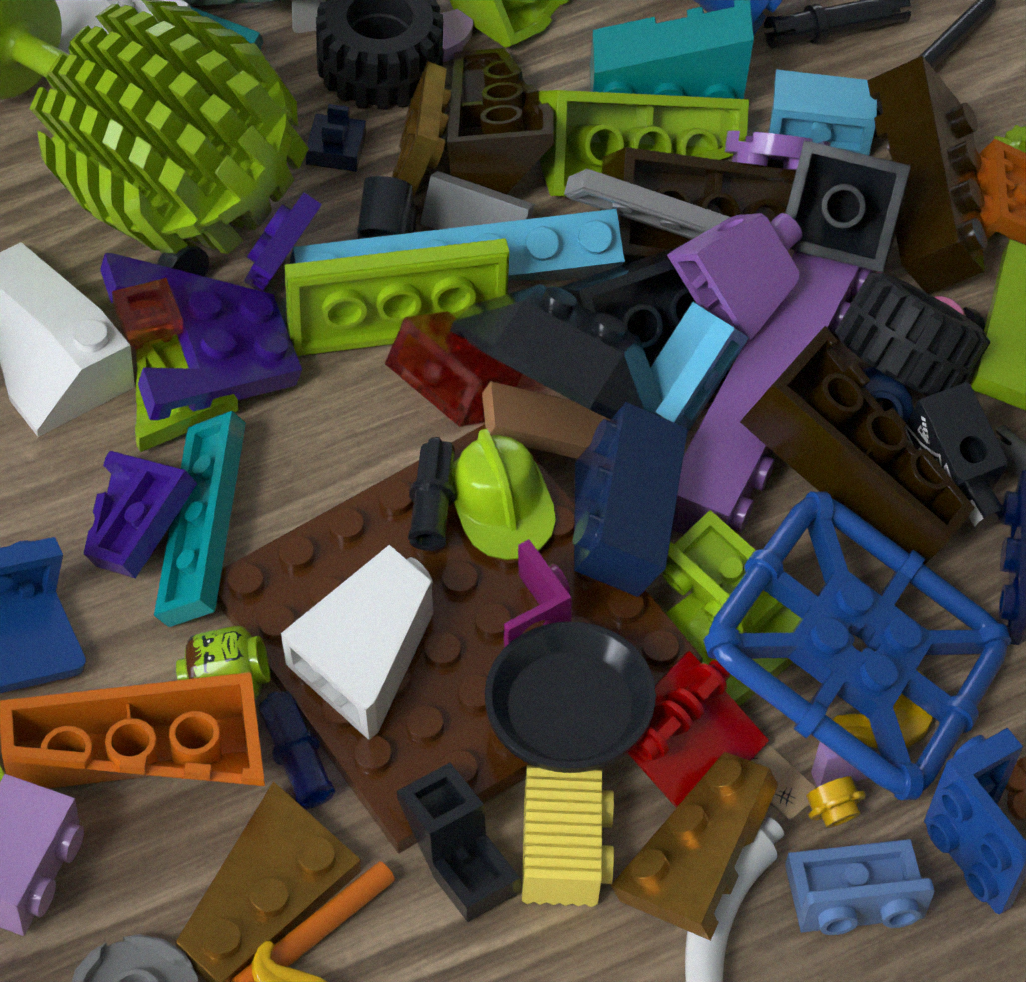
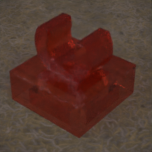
M167 278L112 291L113 305L125 338L130 346H133L135 349L143 348V343L161 338L164 343L172 340L173 335L183 333L182 316Z

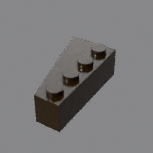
M920 56L871 78L867 82L870 97L874 100L877 99L882 105L883 114L875 117L874 120L877 136L881 139L885 138L887 149L892 158L889 161L911 166L902 217L896 233L901 265L926 293L931 294L985 272L983 249L987 247L988 241L980 221V209L984 207V198L977 184L976 170L981 168V160L974 146L973 133L978 130L976 116L970 105L966 102L961 104L926 59Z
M824 326L743 417L740 423L819 492H828L832 499L848 507L908 553L913 549L925 557L923 562L925 565L953 538L975 507L927 449L918 451L907 439V433L904 428L907 424L894 408L886 412L865 388L871 380L857 363L849 367L832 348L838 340Z

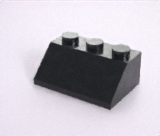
M680 246L557 287L572 294L576 298L577 304L596 314H609L621 320L626 325V330L639 336L650 368L692 302L696 303L667 256Z

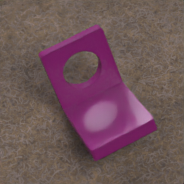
M529 539L518 544L519 577L539 605L504 624V648L520 636L528 627L538 621L545 620L543 625L571 622L572 597L570 596V587L564 573L554 563L548 566Z

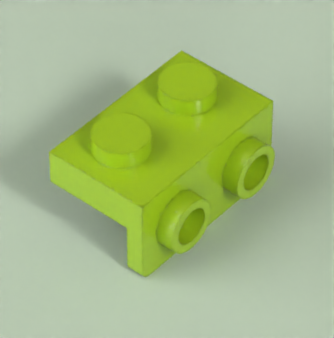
M709 510L675 544L670 542L666 569L661 575L679 594L684 596L690 591L705 605L701 610L712 623L717 612L745 575L744 566L756 550ZM763 590L736 629L739 630V633H756L784 605Z

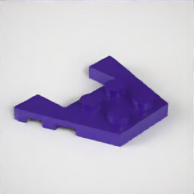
M105 253L100 271L111 303L166 305L188 368L143 367L138 387L149 420L169 418L172 409L189 405L192 411L209 408L213 399L234 394L238 400L297 385L302 367L273 294L114 253Z

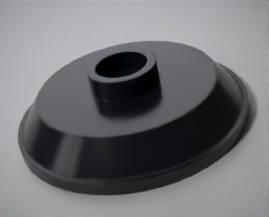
M584 622L550 623L521 634L511 641L497 656L490 668L485 686L487 717L500 742L521 760L535 767L554 772H587L603 768L620 760L630 753L643 739L652 722L655 710L656 693L654 679L647 662L640 652L617 633L604 627Z

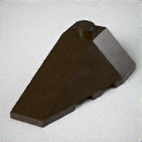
M505 48L454 52L447 136L451 176L507 195L554 144V110L548 103L542 104L539 101L538 90L533 84L527 85L525 83L521 68Z
M629 147L604 156L602 163V174L729 217L762 213L770 222L779 214H786L796 170ZM618 215L624 256L645 258L692 240Z

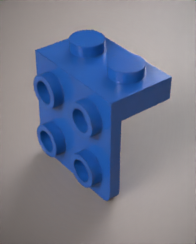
M55 537L36 541L24 540L0 548V693L77 676L84 670L86 658L56 593L63 553Z
M1008 728L988 739L983 735L975 736L955 752L953 758L948 760L924 819L927 832L933 844L941 852L949 853L964 872L965 881L971 893L979 901L987 902L997 914H1002L1012 907L1026 878V840L998 807V803L1023 748Z

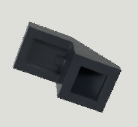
M451 762L397 790V799L434 879L467 922L521 893L520 876L486 835L483 802Z

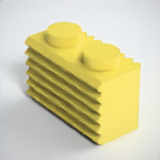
M527 765L524 789L522 902L526 904L536 902L539 905L544 903L551 905L561 903L564 906L574 904L578 907L586 904L589 907L598 905L601 884H612L614 847L602 845V828H612L614 791L602 790V769L580 773H562Z

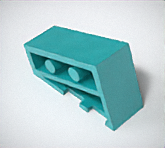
M734 0V7L704 13L703 7L688 9L687 17L657 23L655 17L594 29L589 64L590 92L744 99L754 41L750 0Z

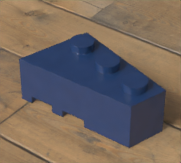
M627 402L624 403L610 421L603 419L599 423L592 437L591 444L575 461L574 571L639 597L666 569L688 432L687 428Z

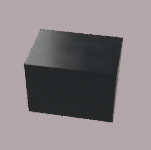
M804 140L786 214L791 216L800 226L802 238L790 250L883 273L901 221L911 166Z

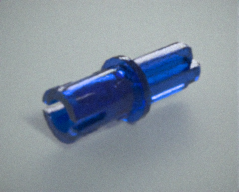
M274 691L269 693L267 699L260 703L259 710L275 746L272 751L273 760L278 765H283L296 794L297 803L304 809L320 806L333 797L335 788L332 782L329 781L317 752L320 747L319 738L315 733L308 731L294 696L290 692L278 693Z

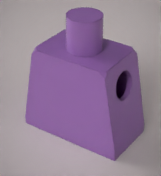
M762 213L736 215L676 248L667 256L697 305L749 337L748 340H751L799 281L800 272L790 257L788 250L802 238V231L798 223L791 216L784 213L779 214L771 222Z

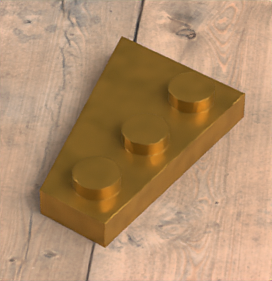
M428 61L409 104L399 148L402 149L392 173L393 178L404 180L412 185L413 198L426 168L429 167L435 170L442 156L446 141L442 139V135L448 121V114H445L451 96V90L444 88L447 68Z
M724 752L610 885L619 901L711 941L719 923L714 915L722 894L732 893L739 877L734 867L742 848L754 842L778 787L771 769Z
M273 781L177 938L176 947L186 954L193 965V969L206 982H232L231 979L252 963L258 947L264 941H271L275 945L361 872V859Z

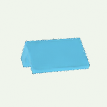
M776 69L773 107L768 133L813 139L812 142L815 143L826 141L831 143V147L869 156L875 130L874 118L877 117V99L874 100L870 97L867 80Z
M692 302L650 368L662 399L656 413L671 422L687 428L689 431L749 337Z

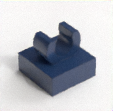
M329 104L327 109L328 115L315 114L307 142L309 149L306 153V165L357 172L366 138V121L351 119L350 108L347 106Z

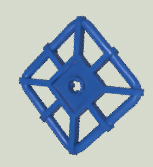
M810 491L803 500L790 510L765 547L753 552L744 566L745 575L715 615L709 629V634L703 640L708 657L716 659L728 673L796 724L793 729L804 738L811 734L878 786L893 793L898 800H916L934 782L961 734L970 731L978 719L979 711L977 707L1001 668L1007 653V646L1012 642L1008 628L1004 624H999L985 609L924 565L925 557L913 549L908 553L848 507L832 499L828 492ZM835 528L895 572L881 594H878L848 571ZM806 529H808L825 581V585L818 595H815L783 571L782 563ZM908 583H910L972 630H927L894 605ZM763 590L801 618L792 633H739V630L736 628ZM853 635L859 637L868 648H865L862 652L857 650L852 645L855 640ZM981 654L956 696H950L916 670L925 655ZM789 658L822 684L809 703L752 659ZM901 693L940 722L916 763H911L893 708ZM836 695L869 719L880 755L825 715Z

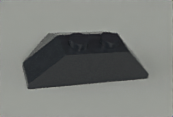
M540 284L473 304L454 320L450 328L451 332L464 339L466 338L470 344L487 355L610 420L625 402L661 417V415L656 413V410L661 404L662 399L639 336L626 330V325L618 318L605 313L596 314L577 304L576 298L561 288H547Z

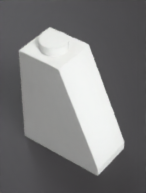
M390 545L281 633L286 665L368 740L379 732L433 615V581L429 572L418 560L412 557L406 560Z

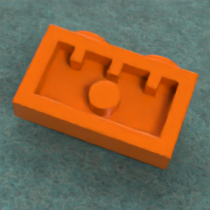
M994 139L979 153L981 168L976 170L977 184L984 198V207L980 209V221L987 239L997 231L1009 239L1026 245V153Z

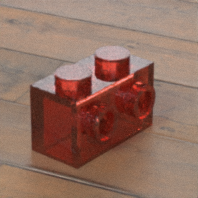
M450 312L405 317L385 361V365L459 427L485 422L482 393L490 382L513 387L518 386L523 375L522 373L487 355L470 344L466 338L457 336L450 331L454 320L457 319Z

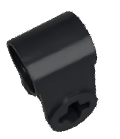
M388 176L365 178L357 228L358 239L416 232L418 209L417 205L414 204L412 185L410 183Z

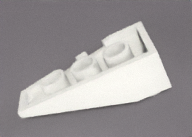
M22 242L0 252V364L9 400L34 433L40 437L135 388L130 344L103 311Z

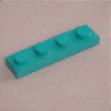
M233 411L195 424L187 429L180 469L186 470L197 482V485L170 525L154 616L168 627L215 612L246 422Z

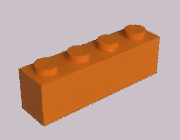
M251 672L0 700L1 753L6 774L47 789L151 776L265 786Z

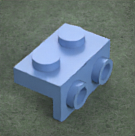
M911 839L788 853L785 862L801 933L821 931L826 935H839L847 933L857 926L880 923L889 928L905 927L919 919L925 918L935 892L932 879H921Z

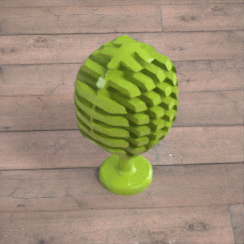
M0 0V100L21 95L37 84L43 76L46 77L53 89L50 88L48 92L44 87L38 88L29 108L53 135L50 139L45 133L37 130L41 157L47 168L71 193L74 200L83 209L90 212L93 217L154 251L159 250L162 254L163 252L176 254L179 250L188 246L183 240L184 238L194 242L199 240L205 247L211 250L217 248L221 253L229 254L244 241L229 223L231 222L240 228L246 225L249 230H256L273 211L269 198L273 202H279L294 182V178L286 163L292 169H299L309 149L292 126L298 127L297 101L255 43H249L242 35L225 28L208 17L201 16L198 12L186 6H178L174 1L142 0L153 15L145 11L138 13L134 7L128 5L120 7L119 4H111L95 16L109 34L102 27L94 26L92 29L89 25L83 27L69 42V55L58 49L62 34V20L56 0Z

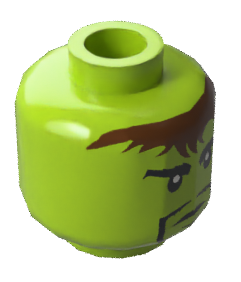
M239 625L191 636L185 647V658L176 661L177 680L251 672L255 700L260 696L262 685L270 682L268 654L260 636L252 637L246 628Z

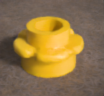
M851 776L825 783L806 795L812 809L808 813V817L816 821L823 819L826 828L844 824L861 814L857 804L865 799L866 793L863 790H857Z

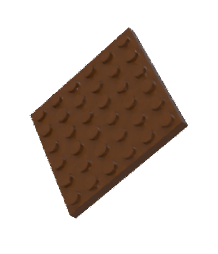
M485 424L451 442L455 448L454 462L472 442L478 439L479 431L486 428ZM530 452L545 481L554 505L556 518L551 538L538 552L548 566L552 563L556 564L568 581L571 592L570 596L572 597L571 622L594 624L611 630L625 638L640 652L647 662L654 679V684L687 651H691L702 663L703 658L646 590L639 597H636L574 571L573 535L575 505ZM419 460L224 567L221 572L217 596L218 605L233 626H243L252 637L260 636L268 654L270 677L398 854L418 842L397 799V790L451 762L484 803L525 778L527 765H531L511 753L495 735L486 713L485 686L493 662L504 649V624L537 607L539 603L519 577L518 559L503 560L490 557L473 546L464 532L454 503L448 507L445 546L435 551H423L411 546L410 540H408V532L411 527L414 502L409 497V488L417 480ZM390 545L406 560L409 557L418 560L429 572L433 581V615L379 732L368 740L286 665L281 633ZM545 620L532 624L523 633L542 626Z

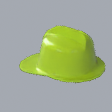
M487 428L480 430L478 439L472 442L453 464L451 485L456 490L454 505L464 532L473 546L490 557L503 560L518 559V544L528 539L537 551H540L551 538L556 522L554 505L540 469L530 452L521 442L507 436H492Z

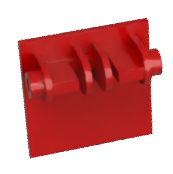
M687 651L655 684L656 699L652 722L643 739L628 753L676 808L724 752L751 761L769 741L726 692V681L730 678V673L717 660H712L709 664L700 663L691 651Z

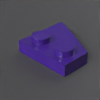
M303 192L292 209L283 204L279 207L247 256L254 264L244 279L245 283L255 290L263 292L321 207V203Z
M109 451L103 465L111 473L107 493H99L96 496L93 509L95 519L93 526L88 531L83 554L96 567L136 579L165 532L181 511L197 482L186 470Z

